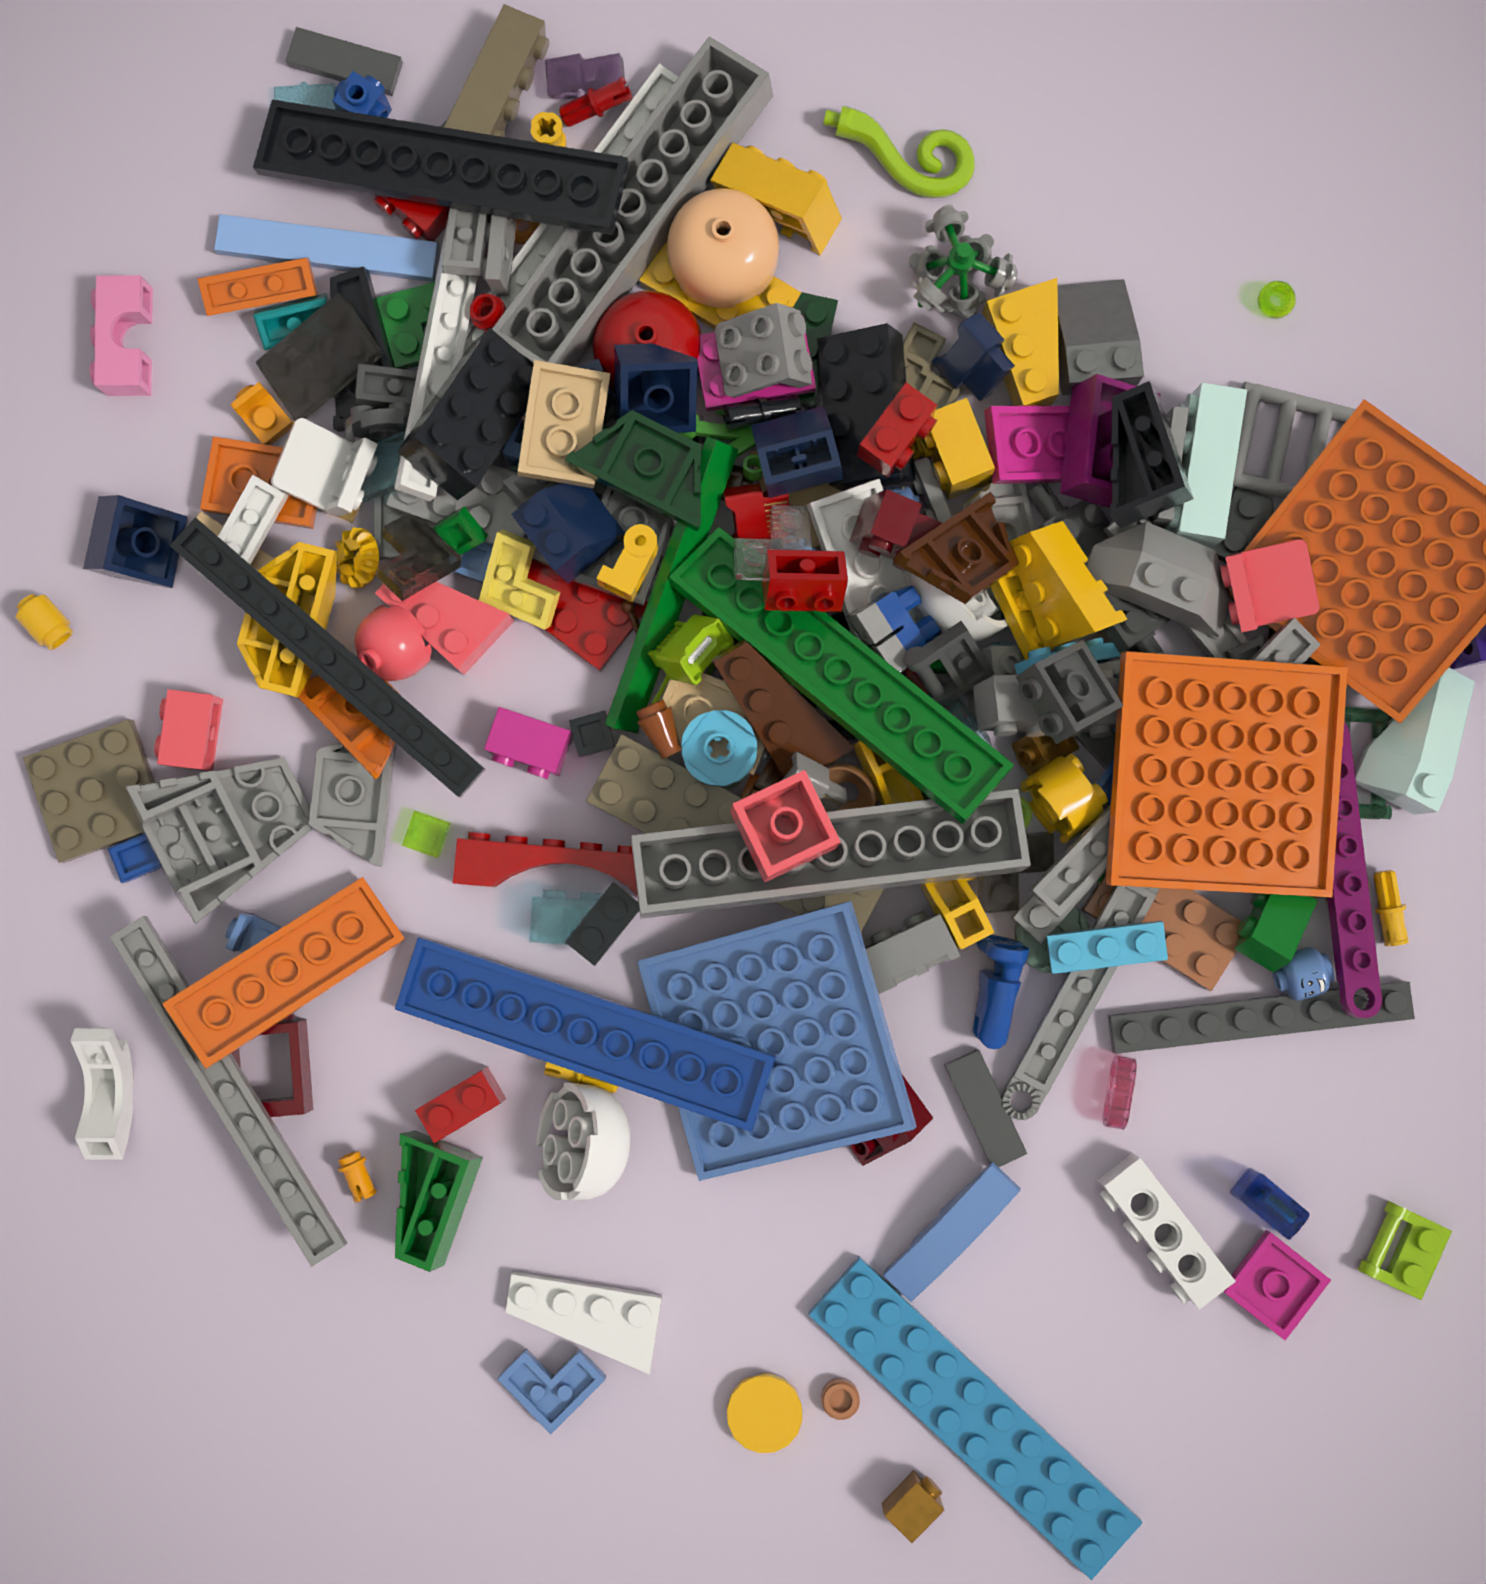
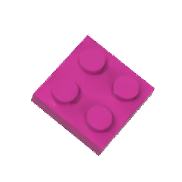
M1266 1229L1231 1275L1236 1282L1223 1292L1286 1341L1330 1283L1331 1279Z

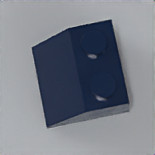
M653 343L614 345L616 422L619 418L634 410L677 433L696 432L697 358Z
M562 483L541 489L511 514L551 568L567 583H570L622 541L625 536V531L594 491L588 487Z
M120 495L98 496L83 569L118 579L173 588L179 554L170 545L185 529L187 516Z

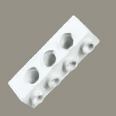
M1131 1153L1097 1180L1104 1189L1099 1193L1100 1197L1112 1212H1115L1117 1209L1122 1212L1127 1219L1122 1225L1136 1243L1143 1240L1151 1251L1146 1254L1147 1258L1160 1274L1165 1270L1174 1280L1169 1286L1184 1305L1190 1301L1200 1310L1236 1282L1140 1157ZM1138 1193H1145L1147 1197L1145 1207L1139 1211H1133L1131 1209L1132 1198ZM1162 1224H1169V1236L1163 1241H1156L1154 1235L1157 1227ZM1185 1255H1193L1194 1262L1192 1267L1184 1272L1179 1271L1178 1264L1180 1259Z

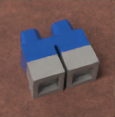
M912 585L905 586L896 591L883 592L862 608H858L846 615L860 640L865 645L871 644L868 647L899 672L907 668L903 656L908 649L915 646L923 647L941 632L937 623L930 615L922 617L915 623L909 615L908 611L921 603V598Z

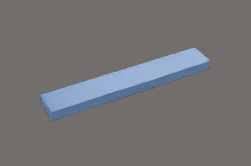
M219 214L214 250L219 255L273 262H286L309 257L312 267L351 271L364 266L369 270L370 274L435 282L439 244L433 241Z

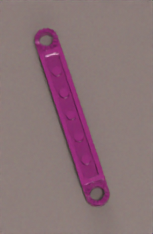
M1344 722L1332 897H1327L1336 979L1339 982V997H1341L1339 1002L1343 1006L1342 1010L1346 1011L1347 1015L1353 1018H1370L1380 1010L1382 994L1349 728ZM1359 988L1365 990V993L1368 994L1367 998H1369L1367 1000L1368 1005L1362 1010L1357 1008L1354 1003V994Z

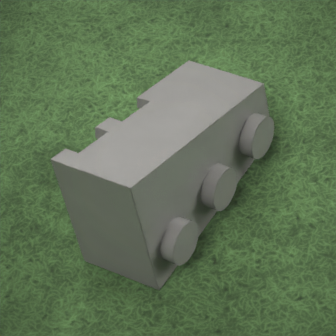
M921 911L904 920L907 927L894 933L891 927L870 937L873 943L866 946L865 949L878 994L896 987L897 984L915 975L920 976L928 972L929 968L948 959L952 961L961 957L941 914L927 916L925 911Z

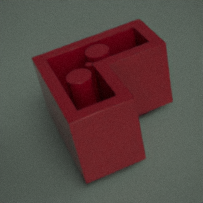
M885 489L864 499L849 542L858 545V551L864 555L873 558H880V555L893 560L900 551L941 525L942 522L919 513L922 506L921 503ZM893 561L892 565L894 567L909 572Z

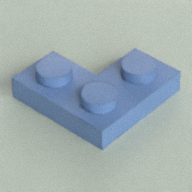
M526 1348L499 1375L497 1380L552 1434L606 1380V1374L579 1349L552 1375Z

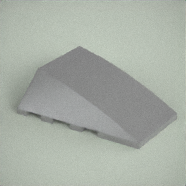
M285 757L235 766L234 768L221 771L213 770L199 773V775L177 779L175 777L159 780V782L125 787L147 841L176 897L195 924L313 829V827L308 825L310 806Z

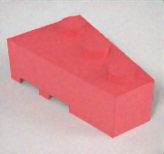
M399 566L375 592L389 607L399 605L412 613L426 631L421 636L464 675L514 622L510 614L403 566Z

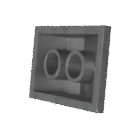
M1125 280L1057 285L1058 358L1061 395H1071L1072 387L1095 374L1137 386L1144 377L1141 343Z

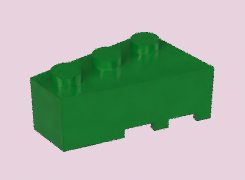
M415 1130L400 1133L399 1146H402L401 1170L398 1171L400 1204L396 1214L395 1258L431 1272L445 1265L483 1157L441 1140L433 1143L430 1136Z

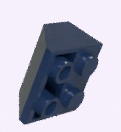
M824 406L751 425L769 498L843 479L840 458Z

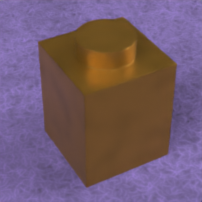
M913 1470L881 1503L884 1516L913 1543L943 1513L944 1507L940 1498L942 1491L930 1477L926 1475L922 1479Z

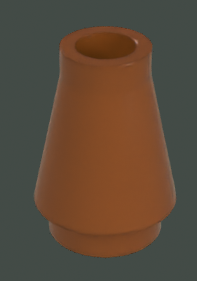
M664 699L636 711L639 718L637 724L657 749L661 759L682 750L671 706L667 707Z

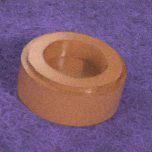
M834 1378L826 1383L821 1393L823 1409L834 1419H848L859 1408L860 1397L854 1383L848 1379Z

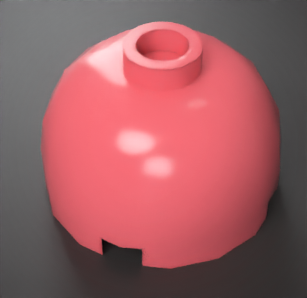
M385 604L380 605L363 619L356 630L354 644L357 656L383 680L399 681L407 679L422 670L430 661L431 645L429 643L425 646L421 636L426 631L415 616L403 607L392 605L387 608L384 607Z

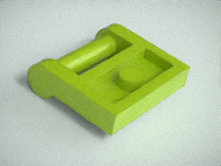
M1387 1201L1383 1210L1387 1214L1366 1260L1361 1259L1357 1270L1422 1300L1452 1231L1393 1202ZM1401 1220L1407 1222V1225L1387 1269L1384 1270L1380 1267Z

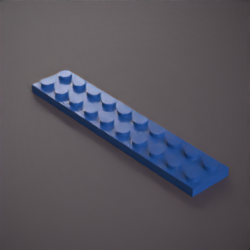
M423 937L417 938L394 1009L750 1132L754 1129L776 1059L775 1055Z

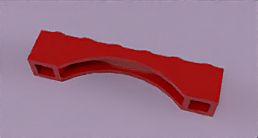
M468 832L467 839L457 838L453 884L497 887L510 877L532 868L551 864H574L590 867L608 874L637 895L632 846L618 845L617 852L602 851L603 844L580 842V849L565 848L564 840L543 839L542 846L528 845V837L505 835V842L490 841L491 834Z

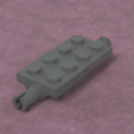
M1040 483L1027 492L1028 497L1045 519L1043 524L1037 529L1063 521L1087 558L1092 546L1109 539V536L1103 529L1110 522L1097 504L1082 500L1070 508L1068 506L1063 507L1048 483ZM1105 592V596L1115 611L1122 610L1128 619L1103 629L1121 654V652L1126 651L1128 648L1131 651L1135 650L1142 653L1164 652L1153 636L1156 635L1155 630L1171 619Z

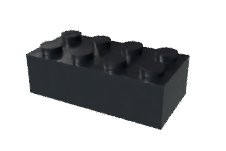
M888 323L817 338L822 402L832 428L843 476L841 480L830 482V486L840 491H845L880 479L882 487L915 481L913 455L901 471L895 468L888 478L857 456L860 443L907 382L902 334Z
M489 328L469 346L397 452L458 501L478 486L526 413L533 364L494 330Z

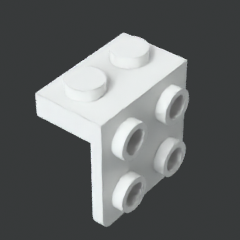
M299 418L292 425L271 477V484L274 488L336 517L351 513L352 510L356 511L362 502L364 490H361V486L365 476L369 477L376 466L378 458L374 453L378 444L365 437L352 443L304 418Z

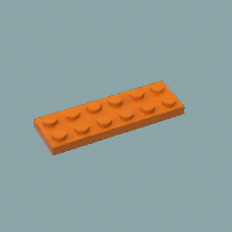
M361 877L162 1003V1006L207 1070L403 942L405 938L368 883Z

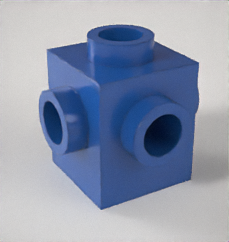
M352 71L346 80H342L335 89L332 102L336 110L388 118L392 111L384 92L385 87L370 75H366L364 78Z

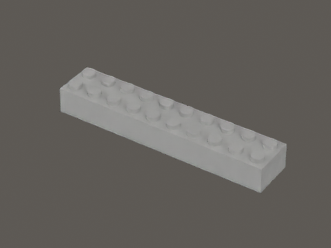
M709 36L620 155L628 158L630 167L613 234L609 235L567 227L492 330L532 364H534V360L574 367L593 342L594 332L602 315L611 304L630 292L668 240L669 229L677 212L687 201L706 189L732 142L739 144L773 98L769 73Z
M1019 789L991 792L963 825L932 799L826 812L841 841L837 848L765 883L736 823L631 835L640 919L1021 872L1031 866Z

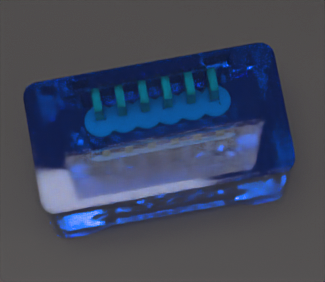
M1248 1168L1230 1190V1194L1245 1205L1272 1230L1288 1240L1297 1234L1310 1216L1307 1210L1264 1174L1252 1168Z

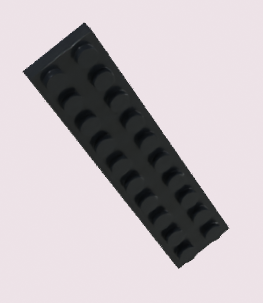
M272 99L253 165V169L257 174L262 176L609 235L613 234L630 167L628 158L623 156Z

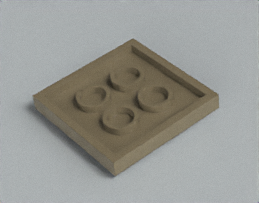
M133 720L122 721L23 757L59 863L69 862L144 834L125 787L137 784L145 785L155 783Z

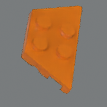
M320 676L310 678L298 699L376 780L380 776L396 742ZM384 680L395 690V688L388 681Z

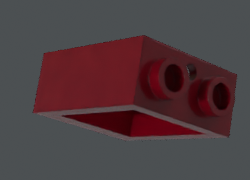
M291 1014L260 1034L289 1033L293 1097L260 1100L270 1117L303 1115L313 1110L307 1020L295 1021L294 1014ZM237 1049L232 1055L241 1068L240 1051Z

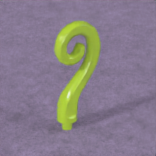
M843 105L841 113L826 109L823 125L837 128L835 136L866 146L892 178L914 194L928 198L951 196L964 188L973 177L975 158L972 148L966 139L954 131L946 129L931 131L919 143L916 151L917 160L921 168L926 172L938 174L941 171L942 163L933 155V150L936 147H946L956 156V166L950 175L941 178L929 177L918 173L906 163L881 125L868 114Z

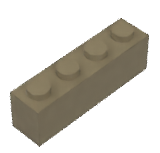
M503 4L444 125L445 128L505 137L504 129L508 121L513 122L517 116L520 106L519 98L522 91H528L531 87L535 73L534 66L537 60L542 61L547 53L549 38H546L544 20Z

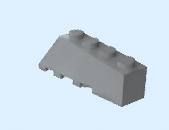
M1113 670L1103 671L1118 696L1119 678H1114ZM1019 674L994 675L973 686L978 731H994V736L998 737L1014 735L1017 731L1026 732L1028 737L1045 735L1040 729V717L1031 703L1024 701L1019 694V682L1016 679V676ZM1117 710L1071 737L1078 736L1082 732L1090 733L1091 738H1102L1112 735L1113 729L1116 728Z

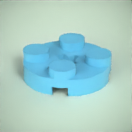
M714 710L700 714L689 723L683 733L681 747L685 766L692 776L710 786L726 787L739 782L752 770L757 759L758 743L752 727L743 717L727 710ZM723 738L727 739L729 742L726 748L730 751L728 756L720 755L716 759L711 757L713 749L709 746L710 742L713 739L717 742H720Z

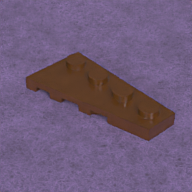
M745 639L711 659L783 777L793 767L792 756L795 752L826 767L855 749Z

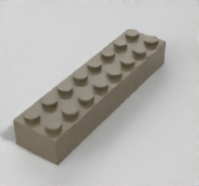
M621 734L586 802L647 834L735 823L730 813L731 806L743 798L720 786H710L700 782L686 768L667 758L661 759L660 754ZM884 889L775 903L797 915H802L852 901L858 925L862 932Z

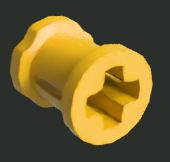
M540 112L535 115L531 120L530 129L534 142L566 147V137L562 131L563 124L559 116L552 112Z

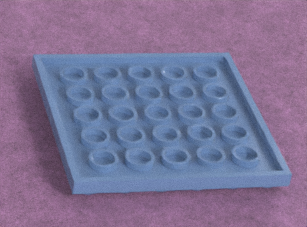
M852 901L637 961L653 1015L776 1056L753 1131L750 1132L678 1107L699 1181L911 1131L917 1127Z

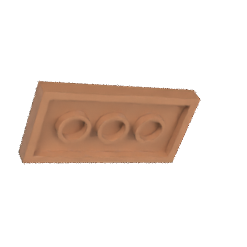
M1106 873L1081 909L1095 919L1100 915L1115 885L1106 884ZM1160 888L1142 922L1163 921L1168 960H1163L1162 962L1206 990L1212 991L1237 952L1234 948L1240 935L1236 931L1241 921L1193 890Z

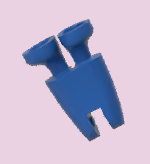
M989 935L977 941V947L986 953L990 959L994 960V970L982 969L979 971V991L972 1031L984 1046L989 1049H999L1006 1044L1014 1005L1021 986L1019 979L1023 966L1028 959L1029 947L1023 946L1022 942L1014 939Z

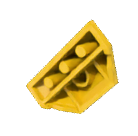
M297 542L288 551L277 556L258 571L325 630L327 629L336 595L337 552ZM245 612L237 646L254 675L259 688L298 698L313 670Z

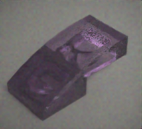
M578 53L545 60L547 93L549 98L577 99L587 94L588 89L591 87L596 90L618 80L622 76L625 78L624 60L620 53L584 59Z

